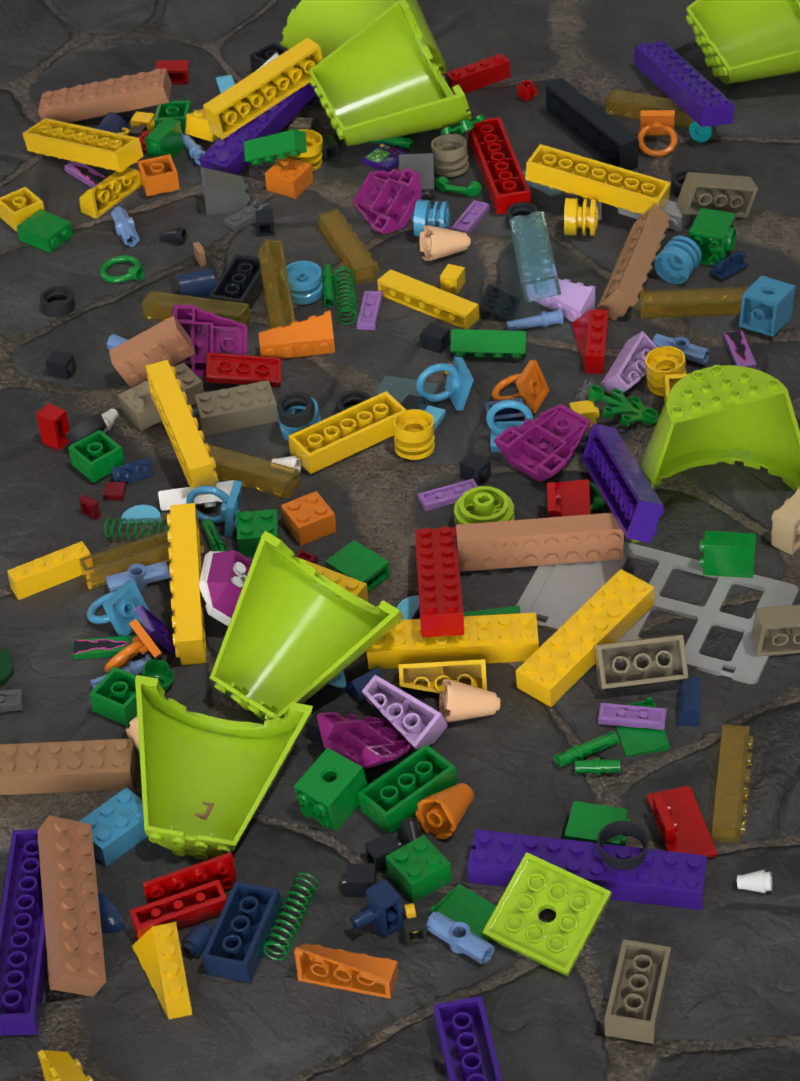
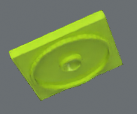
M526 852L482 934L484 937L568 977L608 903L611 891ZM544 909H552L556 913V918L549 923L542 922L539 919L540 912Z

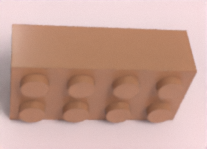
M173 315L109 350L114 368L129 387L133 388L148 379L146 365L168 360L172 367L194 355L195 350L192 339Z

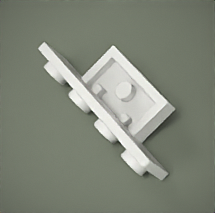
M234 480L218 482L216 487L230 496ZM190 487L159 491L161 511L170 510V505L186 504L187 496L191 491ZM203 494L197 496L194 500L195 506L204 505V508L215 507L216 503L223 502L219 497L212 494Z

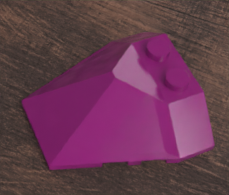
M403 168L401 171L393 169L391 172H369L354 198L353 204L364 215L371 228L377 232L387 234L404 228L415 210L417 200L422 198L420 175L417 171L409 168Z
M173 305L172 316H175L192 339L195 350L194 355L173 365L174 367L184 362L197 377H202L206 375L208 352L247 355V325L223 318L193 305Z
M560 404L540 413L538 418L531 421L530 419L523 421L524 424L516 428L513 426L507 428L494 439V443L510 465L541 482L553 477L566 466L591 422L589 419Z
M324 712L317 715L324 748L333 750L363 767V769L392 761L414 748L388 719L366 716L365 720L356 719L357 716L349 714L348 718L341 717L337 712Z

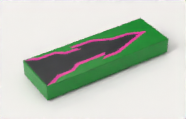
M137 635L75 639L73 658L77 660L114 657L121 650L132 644L133 641L131 639Z

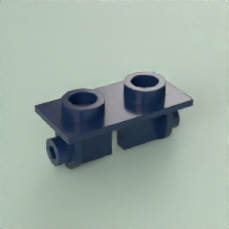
M737 251L730 256V259L725 258L716 262L710 273L723 280L748 267L749 264L744 262L745 253Z
M149 457L111 468V476L115 482H126L128 484L154 476Z

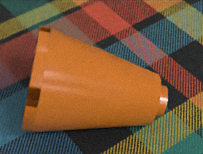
M459 783L422 799L418 803V810L416 811V818L421 823V828L427 834L431 832L436 835L434 837L436 839L448 838L454 833L474 800V793L467 784Z

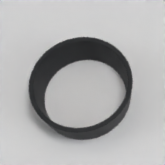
M96 414L77 424L65 437L71 444H74L98 430L103 432L107 426L102 415Z
M616 821L606 825L601 829L597 837L600 857L608 866L615 869L627 870L637 867L644 861L649 846L647 832L638 824L629 821ZM627 835L640 841L644 850L636 857L618 859L605 853L602 847L608 839L614 836Z

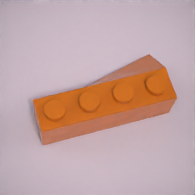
M331 310L324 312V315L318 317L316 315L310 316L308 320L299 323L294 321L289 326H279L258 333L262 357L285 359L335 353Z
M302 944L294 950L298 981L391 999L399 976L397 961L311 944Z

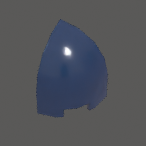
M378 667L352 680L344 687L350 696L356 695L358 701L365 699L362 690L374 675L382 678L380 668Z
M100 892L98 900L101 931L113 933L125 929L124 922L116 907Z

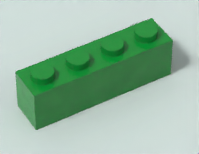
M295 129L244 141L245 162L252 163L253 166H260L262 162L273 163L275 159L286 160L288 156L299 157L301 153L307 152L306 132Z
M451 329V353L455 354V357H466V354H474V357L484 358L486 354L492 355V358H503L504 355H511V358L522 359V356H527L528 333L526 331Z

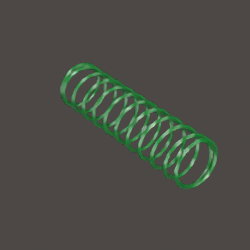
M344 266L338 268L334 273L337 315L340 323L351 325L358 318L354 273L351 268ZM341 270H346L351 273V275L348 273H340L336 276V274ZM346 274L349 275L351 278L341 277L338 279L337 277L339 275ZM352 311V313L349 315L341 314L342 312ZM354 314L350 319H342L340 315L346 317ZM355 317V320L351 323L341 322V320L348 321Z
M107 518L105 521L104 534L106 539H109L110 533L111 539L114 538V523L116 520H118L119 523V540L122 537L121 526L123 520H125L127 524V540L129 539V525L131 520L134 522L135 526L134 540L137 539V524L139 521H141L142 524V540H144L145 537L144 527L146 521H148L150 525V541L152 540V526L154 521H156L158 528L157 541L160 540V525L162 522H164L165 525V541H167L168 538V523L166 525V522L164 520H161L159 524L156 519H154L152 523L149 521V519H146L144 523L141 519H138L135 523L134 519L132 518L129 520V522L124 518L121 520V523L118 518H116L114 521H112L111 518ZM107 521H109V533H108V537H107V534H106Z
M298 873L295 875L294 885L290 886L291 892L287 893L288 898L284 900V906L280 908L281 913L277 915L278 920L274 921L275 927L271 928L272 934L268 935L269 941L264 943L263 951L272 959H286L290 946L293 944L297 931L300 929V924L303 922V917L306 915V910L309 908V903H311L315 890L318 888L317 879L308 873ZM304 874L312 877L316 881V886L314 887L307 879L297 878V876ZM297 879L308 882L312 888L304 887ZM296 886L300 890L307 891L310 896L305 897L301 893L293 891L292 887ZM293 893L295 896L304 898L307 903H300L298 900L290 898L289 894ZM290 900L292 903L301 905L304 910H297L292 906L286 905V901ZM287 907L289 910L298 912L300 917H294L289 913L283 912V908ZM284 914L286 917L295 919L297 924H291L286 920L280 919L279 916ZM277 921L291 926L294 931H287L285 928L278 927L276 925ZM277 928L282 932L288 933L291 938L286 939L279 934H274L273 929ZM274 935L281 940H285L288 945L282 946L275 941H271L270 936ZM267 945H275L281 948L284 953L274 952ZM265 947L274 954H285L283 958H275L265 951Z

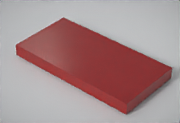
M207 353L205 382L248 385L269 380L271 387H281V358Z

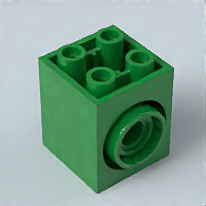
M700 208L689 231V238L701 250L702 258L700 264L714 266L716 262L728 258L736 240V213Z
M327 748L294 785V789L302 814L307 818L312 817L316 819L323 827L331 828L337 832L360 805L357 793L368 785L363 767Z

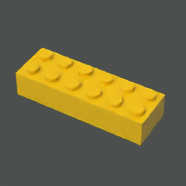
M385 391L289 435L290 454L300 458L302 466L312 474L394 436L393 420L396 415L406 409Z

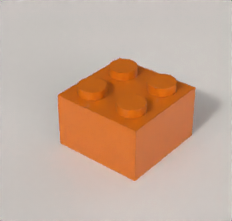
M171 155L137 161L141 183L146 196H155L165 192L180 190L178 173Z
M289 157L286 160H278L265 173L266 190L296 199L313 182L312 164Z
M317 491L281 505L283 524L300 546L337 532L335 513Z

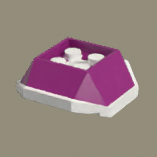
M235 550L225 552L209 551L205 555L199 581L200 591L206 602L205 607L208 615L227 626L230 624L252 560Z

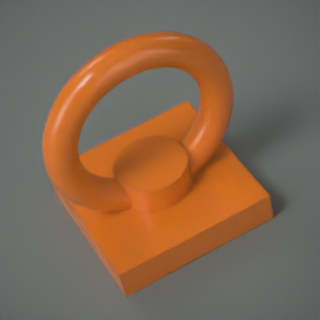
M675 110L640 111V131L637 138L639 140L638 147L644 154L651 157H663L670 154L676 148L678 138L674 130ZM644 136H670L671 142L667 148L655 151L649 149L644 144Z
M530 360L521 374L511 375L501 380L492 390V399L498 401L523 397L524 404L531 410L532 414L536 413L550 391L537 360ZM516 382L515 384L519 392L510 396L499 395L503 388Z
M137 619L129 623L137 635L131 639L133 643L121 650L106 663L104 667L106 672L109 673L114 666L117 668L122 667L140 652L143 655L149 651L154 659L160 660L163 657L161 651Z

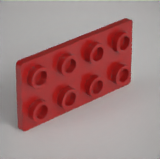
M588 479L547 483L549 518L591 514Z
M690 786L647 794L648 804L667 851L706 855L707 858L717 856L716 848Z
M229 852L144 882L143 888L146 903L149 904L218 879L223 890L233 887L235 881L237 882L232 853Z

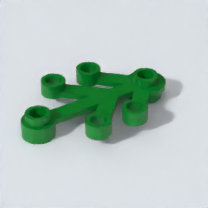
M481 114L473 117L472 121L469 119L459 122L460 125L454 126L453 129L449 126L440 130L441 135L452 132L461 135L468 132L467 130L474 128V124L482 122L485 118Z
M590 386L588 391L589 400L593 402L601 400L616 406L604 407L602 411L603 417L612 419L614 414H623L620 423L627 427L632 422L642 421L647 425L657 423L659 419L658 412L653 408H646L641 403L640 398L631 396L628 401L623 392L617 388L612 390L609 397L604 395L605 390L601 386Z

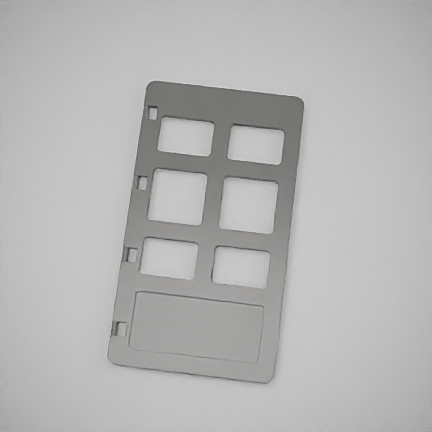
M624 541V559L539 565L516 605H520L521 613L536 612V618L547 620L546 623L537 621V626L556 632L620 569L623 570L629 558L658 564L649 582L650 585L655 587V604L617 642L641 639L639 636L653 610L697 620V623L685 645L687 668L717 676L729 677L732 680L747 684H755L759 681L770 655L756 656L751 640L755 612L752 618L746 619L723 613L720 610L732 586L735 584L764 592L756 608L793 605L798 596V587L794 584L755 574L753 578L703 575V567H699L700 560ZM679 569L718 580L705 606L700 607L660 596L673 570ZM713 626H720L744 633L731 661H724L700 654ZM723 668H727V669H731V670H735V671H734V673H731V672L723 671Z

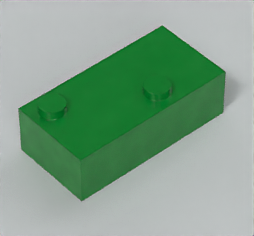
M426 744L357 793L361 811L384 831L392 834L400 828L401 821L416 816L417 805L422 799L458 784L456 768Z

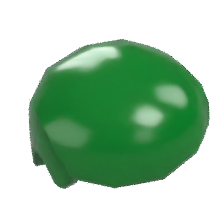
M153 659L143 665L141 676L159 679V683L164 691L173 685L174 671L169 670L166 661Z

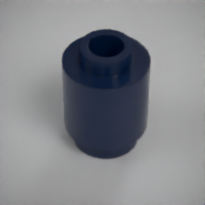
M206 922L197 924L182 939L183 951L188 956L199 957L205 951L214 928Z

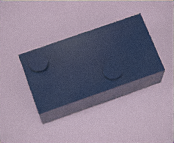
M235 881L201 957L208 975L248 983L252 982L264 954V943L269 941L268 935L272 934L271 928L275 927L274 921L278 920L277 915L281 913L280 908L283 906L279 889Z

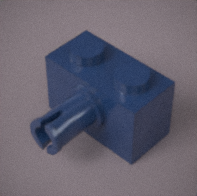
M385 879L366 890L367 909L350 917L351 925L356 931L372 923L382 937L386 938L403 928L401 897Z

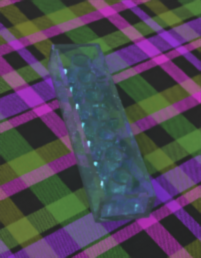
M536 211L530 215H519L509 219L525 303L562 295L544 211Z

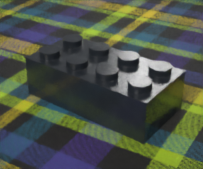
M235 254L209 295L211 312L220 316L245 319L270 278L269 259Z

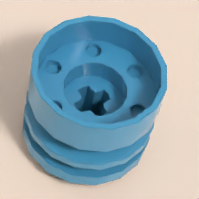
M417 200L414 211V234L416 237H420V232H424L422 227L425 225L449 229L451 213L448 201H443L442 204H440V201H436L432 208L430 200Z
M675 236L669 240L664 249L658 254L654 267L657 274L666 282L674 285L682 284L699 265L702 253L699 246L690 238Z

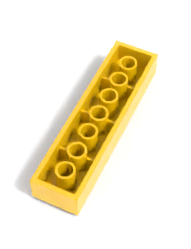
M306 38L204 104L203 107L210 132L223 140L310 83L309 78H311L309 70L323 60L320 45Z
M47 118L23 132L28 151L93 165L94 167L111 169L117 172L125 171L127 167L137 163L144 156L140 140L137 137Z
M541 144L529 158L526 165L525 180L562 190L566 193L579 195L583 198L596 199L600 203L609 204L642 215L653 204L663 209L669 200L671 182Z
M168 360L146 365L150 394L190 489L193 490L199 486L216 487L215 482H218L216 471H213L216 468L215 460L213 457H209V446L207 443H203L205 441L202 430L198 431L197 418L192 417V407L190 404L187 405L188 400L185 391L181 392L182 385L180 379H176L177 374L174 366L171 367Z
M195 503L170 505V514H167L169 526L168 541L170 543L168 551L169 559L171 560L169 570L170 576H172L170 588L173 596L171 598V607L173 611L172 626L174 628L173 644L175 646L176 658L180 657L181 665L207 663L204 604L199 587L202 570Z
M620 569L516 670L517 688L552 707L596 663L594 645L617 642L655 604V587Z
M536 612L464 616L465 635L425 638L421 636L420 619L402 620L400 624L367 650L368 669L374 670L378 667L380 669H397L399 664L485 659L486 664L524 662L539 648Z

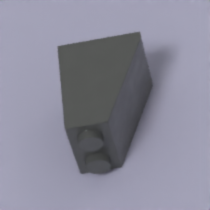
M433 153L399 155V171L403 170V168H409L419 173L422 199L435 198Z
M204 167L200 168L207 216L237 212L248 206L247 203H250L248 184L244 183L242 176Z

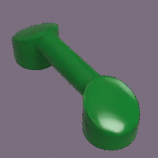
M439 176L435 181V187L441 193L449 191L466 194L468 197H476L482 190L481 184L477 181L470 182L468 187L449 185V180L444 176Z

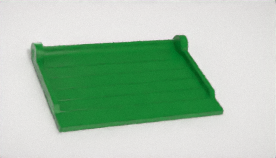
M648 697L645 701L623 704L657 708L653 697ZM616 726L625 757L666 751L670 748L665 730Z
M461 884L452 889L436 906L433 905L430 908V914L440 912L454 922H464L469 926L470 932L490 944L493 942V940L484 937L482 932L497 906Z

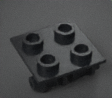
M488 284L479 305L481 307L480 315L486 319L492 313L506 321H513L521 300Z

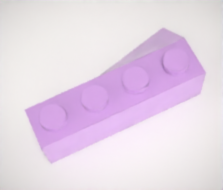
M540 272L526 282V295L528 298L552 311L560 308L563 317L572 322L588 310L595 309V286L590 285L587 287L584 286V283L580 282L575 284L569 279L560 280L558 276Z
M643 331L630 338L600 385L610 395L614 388L620 389L622 392L628 390L642 377L647 375L645 367L646 355L658 347Z
M374 675L362 690L368 703L376 707L415 749L422 748L426 744L435 743L448 727L442 713L377 675Z

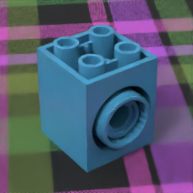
M761 275L742 295L739 327L773 337L792 317L796 286Z

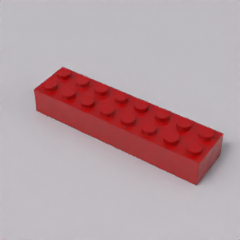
M500 117L485 119L474 124V128L467 130L468 141L496 214H506L507 208L518 202L531 203L529 187Z
M446 526L438 529L422 528L415 530L421 636L425 638L465 635L456 527Z

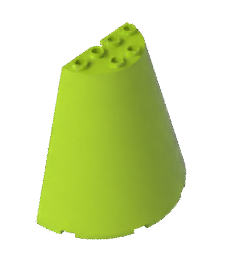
M266 531L261 536L210 679L216 683L214 687L223 694L227 691L231 694L230 697L238 702L239 706L247 711H252L255 716L263 721L277 717L284 718L291 702L300 704L306 702L400 624L404 617L399 609L384 600L381 601L379 606L375 607L321 575L304 560L295 557L293 551L282 540Z
M136 675L135 685L144 830L149 837V841L172 850L174 855H191L199 860H208V857H218L229 852L232 853L310 719L313 706L291 702L284 718L277 717L266 720L264 725L224 720L187 711V707L174 699L168 698L167 700L164 697L165 691L161 687L159 679ZM203 802L214 803L207 820L195 816L196 813L204 815L208 805L202 804Z

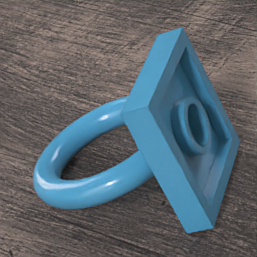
M455 357L452 365L438 363L426 368L417 379L416 390L419 396L425 398L426 401L437 402L450 397L455 409L463 410L474 379L463 358ZM438 371L449 372L444 387L445 391L439 394H429L424 390V382L431 374Z
M504 400L494 404L489 409L486 421L491 429V452H501L494 443V439L511 426L516 428L524 424L523 421H494L495 414L504 408H515L525 415V420L530 419L531 421L533 420L532 412L525 404L515 400Z
M234 480L230 496L223 490L213 486H199L191 490L187 496L186 504L194 503L195 498L200 494H212L223 501L220 515H207L196 508L197 519L201 521L212 519L213 523L225 521L224 536L233 537L237 524V512L241 511L242 481Z
M127 580L117 591L107 593L95 600L87 610V619L94 624H103L111 621L118 636H128L133 631L129 623L135 619L141 623L134 609L139 604L147 610L149 609L135 581ZM101 606L104 607L107 613L101 616L95 615Z

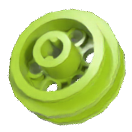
M491 486L475 487L463 493L455 503L454 523L455 525L512 521L514 520V504L511 498L500 489Z

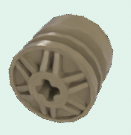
M445 134L436 137L432 141L431 149L434 155L436 174L444 177H454L465 173L469 169L467 140L464 136Z

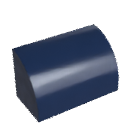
M108 112L96 129L122 133L121 128H129L123 118Z
M212 269L177 276L179 293L183 303L209 298L216 285Z
M522 397V398H514V399H506V400L519 401V402H521V403L524 404V402H523V397ZM504 400L490 401L484 403L483 410L485 420L489 409L494 404ZM504 408L495 414L494 421L525 418V415L518 409Z
M701 677L689 678L679 686L677 726L700 727Z

